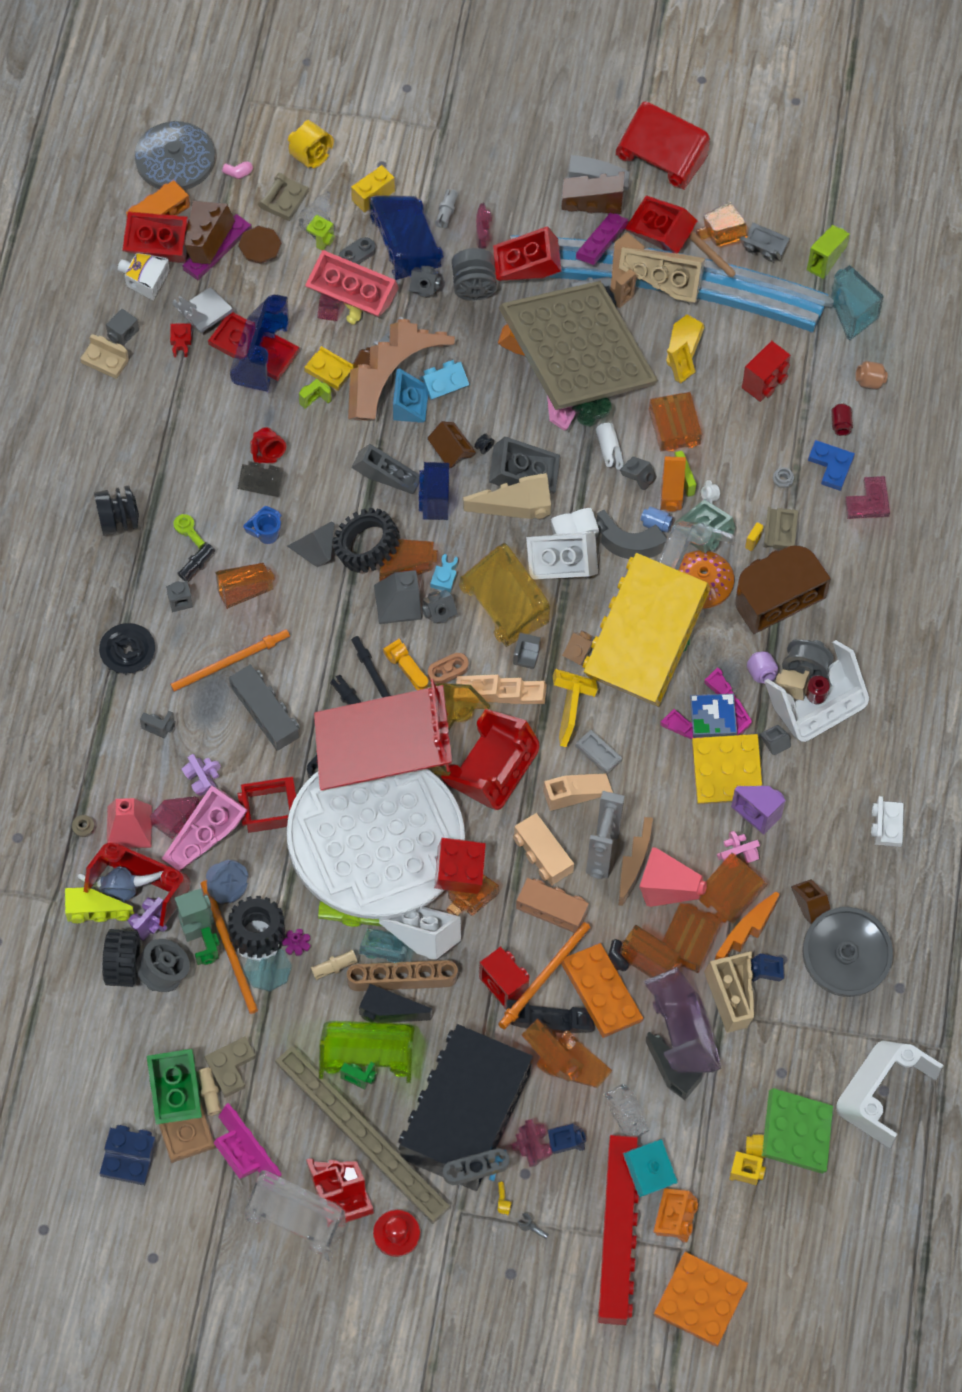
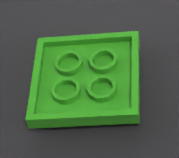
M775 1088L769 1090L762 1157L818 1173L827 1172L833 1106Z

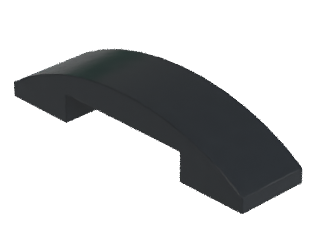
M507 1000L506 1010L508 1008L511 1009L517 1001ZM529 1002L519 1012L516 1021L510 1023L525 1029L553 1033H588L594 1031V1022L586 1008L571 1007L567 1010L531 1006Z

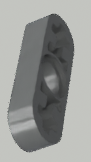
M495 1149L448 1162L443 1168V1178L446 1183L457 1185L504 1172L509 1166V1155L503 1149ZM496 1156H499L500 1159H505L502 1161L501 1166L494 1162ZM486 1158H488V1163L494 1162L490 1164V1169H487ZM474 1161H478L483 1165V1169L478 1173L472 1172L469 1168L470 1164ZM462 1165H466V1176H464V1171L458 1172L456 1178H453L452 1175H447L450 1173L451 1168H454L455 1171L463 1170Z

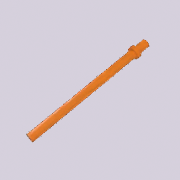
M207 880L202 881L200 885L204 893L203 896L207 894L210 900L213 919L250 1014L256 1013L258 1011L236 951L232 942H230L229 933L217 901L210 897L207 891Z
M582 923L512 1008H508L504 1012L505 1016L498 1023L502 1029H506L511 1022L516 1021L519 1012L590 929L588 923Z

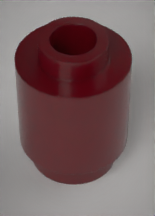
M843 403L837 404L831 409L832 429L836 435L846 436L851 433L853 428L852 408Z
M814 676L809 680L806 697L812 704H821L827 699L830 687L829 681L823 676Z

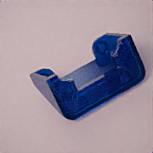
M376 195L369 197V216L372 224L378 226L388 251L389 261L394 265V270H392L394 279L398 280L411 276L414 267L430 266L434 269L440 268L441 259L444 258L441 247H437L423 213L424 206L422 200L417 199L416 196Z
M276 294L270 295L248 316L230 369V378L234 384L268 392L270 386V379L267 375L268 352L261 345L264 336L274 338L275 333L282 329L287 332L290 324L288 297Z

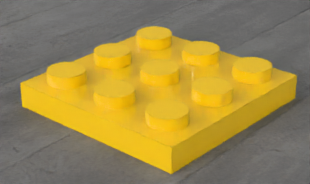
M758 734L692 738L697 804L732 802L734 790L737 786H762Z

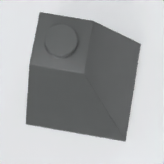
M416 570L393 573L374 585L379 624L421 620Z

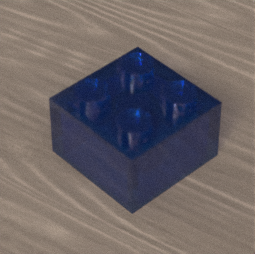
M424 462V470L419 471V511L423 512V520H448L449 463Z

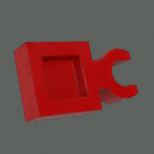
M171 323L170 344L174 345L172 348L173 357H177V352L180 350L184 351L185 357H188L187 345H191V323Z

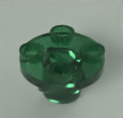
M605 397L574 405L571 408L578 414L577 420L580 424L593 426L597 419L605 418L610 414L612 405L609 399Z

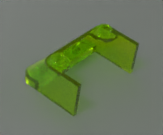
M325 1022L320 1040L319 1079L324 1078V1072L329 1074L339 1073L344 1063L368 1066L370 1062H373L375 1067H390V1072L394 1073L397 1077L407 1076L406 1083H411L415 1028L412 1025L395 1023Z

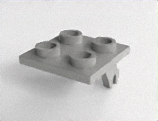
M211 287L190 301L181 296L178 297L179 302L175 299L173 300V306L200 333L234 312L233 308Z

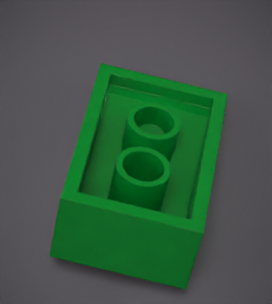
M194 1049L146 1056L156 1125L202 1118Z

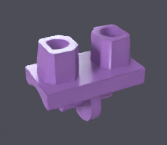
M159 897L156 900L147 898L142 905L145 913L142 916L135 913L128 919L130 926L138 931L142 941L150 933L154 934L157 929L162 932L167 929L166 925L164 927L159 926L163 900Z

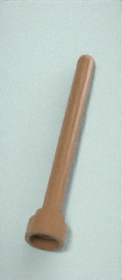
M692 231L688 238L729 277H734L736 274L735 270Z

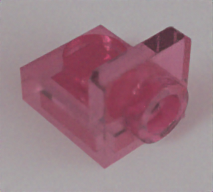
M321 293L317 317L319 319L337 321L341 301Z

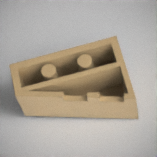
M752 951L710 961L704 971L726 1033L748 1028L754 1018L751 981L753 978L751 971Z

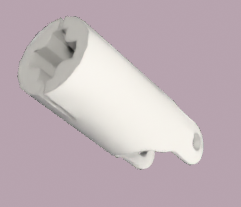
M612 423L600 424L596 427V433L607 467H611L614 462L616 469L620 470L623 467V459L614 425Z

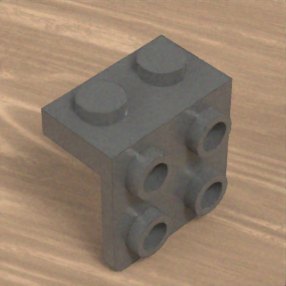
M752 223L747 236H741L740 241L746 251L753 254L759 252L763 255V258L774 262L775 259L781 261L790 238Z

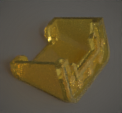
M506 543L497 546L460 577V589L464 594L475 595L495 623V630L493 631L495 638L498 642L502 641L505 647L518 641L520 633L530 634L549 623L550 605L547 598Z

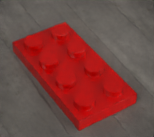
M234 312L224 318L208 340V345L276 381L280 379L300 351L299 346Z

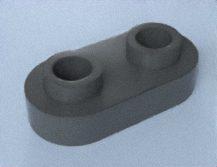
M362 237L342 249L339 257L359 265L374 255L375 243L368 237Z

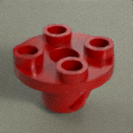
M391 1210L378 1218L374 1225L373 1237L381 1253L400 1257L415 1250L420 1238V1228L416 1219L408 1212Z

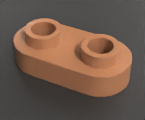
M454 653L431 664L428 668L429 681L431 682V679H433L436 685H442L457 678V676L465 674L468 670L467 657L462 653ZM459 664L461 667L455 668L454 665ZM437 673L442 674L441 677H436L435 675Z

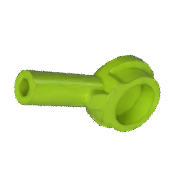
M181 514L174 519L175 531L184 536H189L200 549L205 542L194 530L193 518L190 515Z

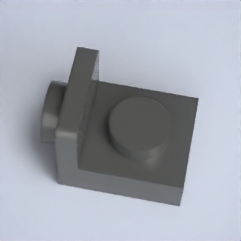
M168 711L164 720L155 714L149 715L144 712L140 718L141 729L164 739L168 732L171 733L176 724L173 712Z

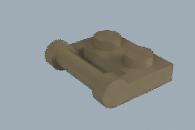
M277 173L273 185L265 197L260 199L258 206L269 213L290 221L307 196L309 187L288 179L282 173ZM280 187H286L275 205L270 203Z

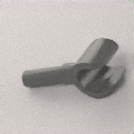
M522 1214L523 1218L528 1220V1223L522 1224L518 1221L521 1230L534 1231L544 1239L548 1237L549 1234L532 1223L529 1214Z

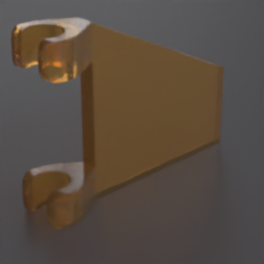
M567 1030L562 1034L560 1040L571 1048L570 1051L555 1067L546 1057H541L537 1063V1067L548 1075L598 1088L612 1073V1070Z

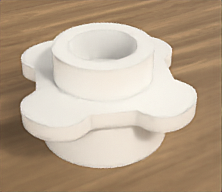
M707 480L705 487L701 490L702 498L711 504L712 501H717L720 496L719 487L716 484H712L710 480Z

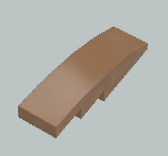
M644 817L642 837H633L632 856H623L619 906H623L643 868L649 848L653 818Z

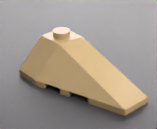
M622 247L619 268L625 272L629 269L633 270L636 273V278L653 285L654 288L666 292L675 299L696 302L702 281L705 258Z
M547 473L520 478V483L511 486L508 483L500 485L501 488L493 492L491 490H484L463 497V509L466 512L526 519H542L550 516L551 501Z

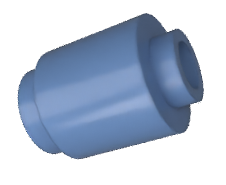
M650 506L648 510L644 509L640 521H643L644 527L650 528L656 524L661 532L668 533L673 517L669 516L667 512Z

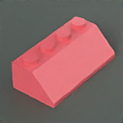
M322 250L305 284L307 288L377 317L391 305L398 291L396 280Z

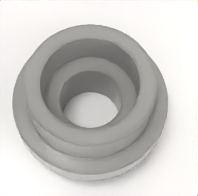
M786 467L779 468L773 474V482L778 487H789L794 481L793 473Z

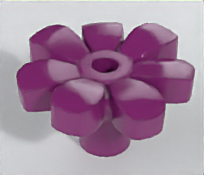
M296 929L295 933L292 930L286 932L287 938H283L282 945L287 947L285 951L288 955H292L295 951L296 956H301L302 950L309 951L310 944L306 943L310 941L309 934L303 935L302 929Z

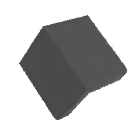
M520 633L513 656V664L534 669L540 650L541 637Z

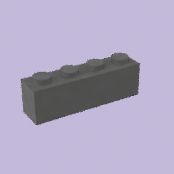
M250 664L229 677L230 687L276 751H279L299 738L298 729L300 727L294 718L288 716V710L284 703L277 701L273 688L270 685L266 686L263 682L264 677L258 669L255 670Z

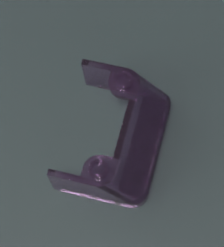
M676 967L644 981L646 987L654 995L655 1001L652 1004L656 1013H661L666 1022L673 1048L665 1051L664 1056L668 1059L672 1070L676 1069L679 1073H710L720 1070L721 1063L704 1004L699 994L681 971Z

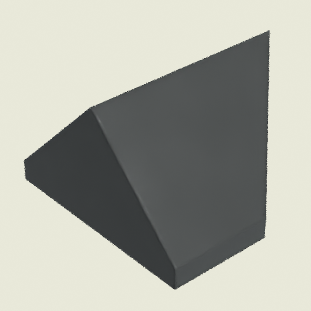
M334 522L323 525L287 547L319 567L331 560Z

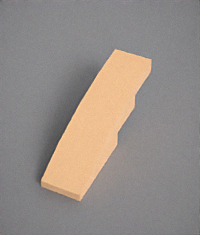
M499 675L457 676L455 697L495 703L545 704L547 684L545 681H523L522 678H500Z

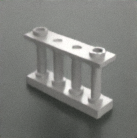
M602 791L597 826L598 836H590L586 874H590L593 878L608 879L613 844L611 839H618L625 797L623 795Z

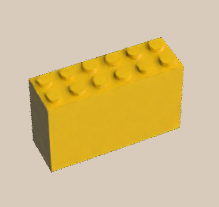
M636 553L634 558L630 557L626 569H628L625 577H621L617 588L620 589L617 597H612L609 604L610 613L608 617L604 616L600 624L602 631L599 637L595 636L591 648H593L591 656L585 658L582 667L585 668L584 673L589 678L659 707L711 589L709 584L703 580Z

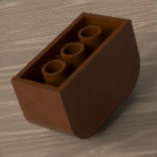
M789 546L780 551L775 550L771 552L768 557L762 560L757 559L753 561L750 566L741 572L735 605L754 635L826 599L831 578L811 550L803 546Z

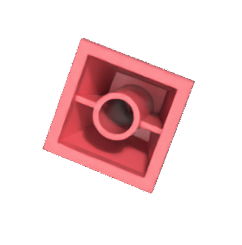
M134 798L115 799L107 807V843H117L126 848H151L152 805Z
M652 847L639 887L646 906L653 907L697 900L700 898V895L705 894L707 882L703 881L702 876L661 850Z

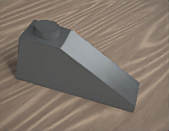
M368 444L358 452L351 467L371 480L411 494L415 492L421 475L371 444Z

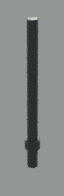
M359 636L353 637L351 641L358 652L357 657L361 663H364L381 697L391 696L371 660L372 656L369 650L365 649Z

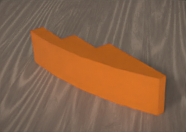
M775 892L763 900L737 924L720 947L715 960L728 957L732 949L741 952L749 935L756 938L760 936L778 902L780 893Z

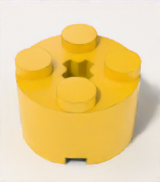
M306 120L302 126L296 131L291 132L288 136L290 155L308 168H317L322 165L329 156L327 154L329 147L332 149L334 145L332 135L310 120Z

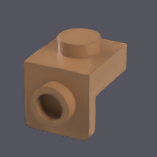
M584 631L573 633L562 656L579 665H583L591 649L593 636Z

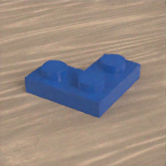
M815 440L808 461L827 467L821 485L841 491L855 453Z

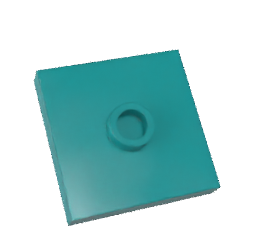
M662 1139L623 1153L639 1198L678 1183Z

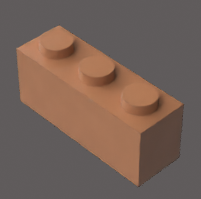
M529 878L526 879L516 900V909L573 933L582 925L589 903L579 896L572 897L560 888H551L538 879L532 880Z

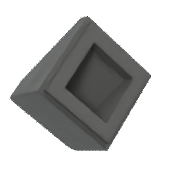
M779 725L760 733V737L773 755L791 747L789 734Z

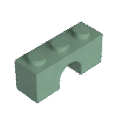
M199 888L175 897L176 907L179 912V923L187 942L202 937L201 929L210 927L212 933L211 925L214 924L210 908L211 903L207 894L203 896Z

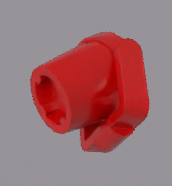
M264 427L254 432L253 438L250 441V452L253 454V461L256 463H276L287 447L284 439L269 427Z

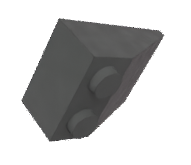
M505 436L493 445L489 483L498 486L508 483L511 486L520 483V478L547 473L549 493L554 494L557 486L560 455Z

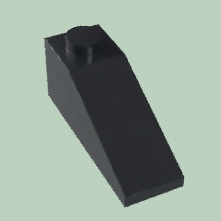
M369 984L359 1006V1015L371 1023L374 1021L378 1023L428 1021L432 1019V1008Z

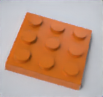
M684 1252L654 1312V1316L718 1347L748 1283Z

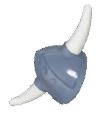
M118 866L106 876L99 877L93 886L100 887L99 891L126 903L127 900L135 895L136 887L159 879L163 871L151 875L137 876L132 875L126 868ZM78 874V878L85 882V875Z

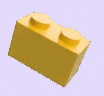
M381 165L351 186L352 201L364 213L395 192V177Z

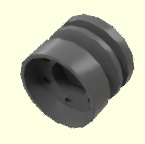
M470 248L459 251L453 256L454 291L459 298L470 301L482 300L495 293L497 288L494 259L489 251L480 248Z

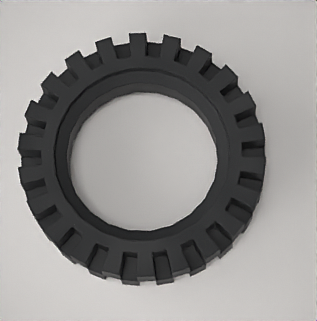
M369 508L367 512L366 509H361V515L354 512L352 513L354 516L352 520L349 516L345 519L347 521L346 525L341 522L339 527L342 531L336 530L335 535L337 537H333V549L343 565L350 571L354 570L356 573H360L362 570L364 573H367L369 567L372 571L377 570L376 564L382 567L385 565L383 563L384 559L388 562L392 559L389 553L395 555L397 552L394 547H399L400 531L385 511L382 512L378 508L375 511L374 508ZM371 527L382 528V538L374 548L361 554L351 552V543L359 533Z

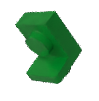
M370 1062L365 1072L355 1064L348 1065L346 1063L343 1064L340 1070L341 1079L364 1090L368 1083L372 1084L377 1075L375 1063Z

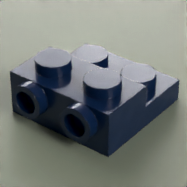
M117 1125L116 1128L110 1127L104 1148L105 1154L99 1173L100 1177L145 1186L156 1146L155 1136H152V1132L147 1130H139L138 1133L130 1132V1128L123 1125Z

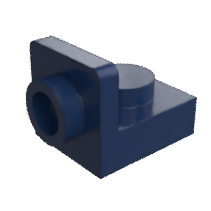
M761 953L752 958L751 971L753 978L751 981L755 982L760 978L779 982L783 980V958Z
M569 1124L548 1130L551 1153L557 1154L573 1149L585 1150L586 1135L584 1130L577 1125Z

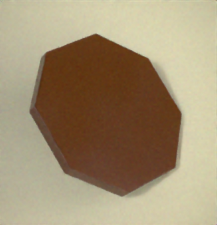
M256 226L243 232L238 247L246 260L262 264L277 257L282 242L274 229Z

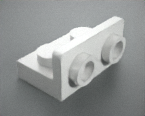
M879 796L877 803H873L872 816L876 817V822L872 823L871 836L875 837V845L901 847L903 838V803L884 802L883 797Z

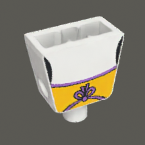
M142 253L135 254L132 262L122 259L118 265V271L125 273L126 285L151 300L155 299L170 271L168 259Z

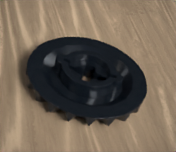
M123 623L112 627L104 634L99 645V653L103 664L109 670L125 675L127 673L135 674L139 670L143 671L144 667L149 666L150 661L154 659L156 651L155 641L151 633L146 628L133 623ZM131 646L132 651H128L127 654H125L123 648Z

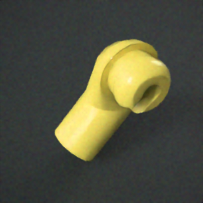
M344 303L350 310L346 320L352 325L356 324L361 319L362 310Z

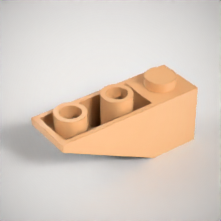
M606 774L566 775L544 781L543 792L550 811L600 798L602 791L613 793Z

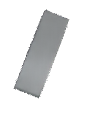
M571 155L569 178L588 176L589 179L600 178V174H607V177L618 176L619 172L625 171L623 190H628L629 171L598 159Z

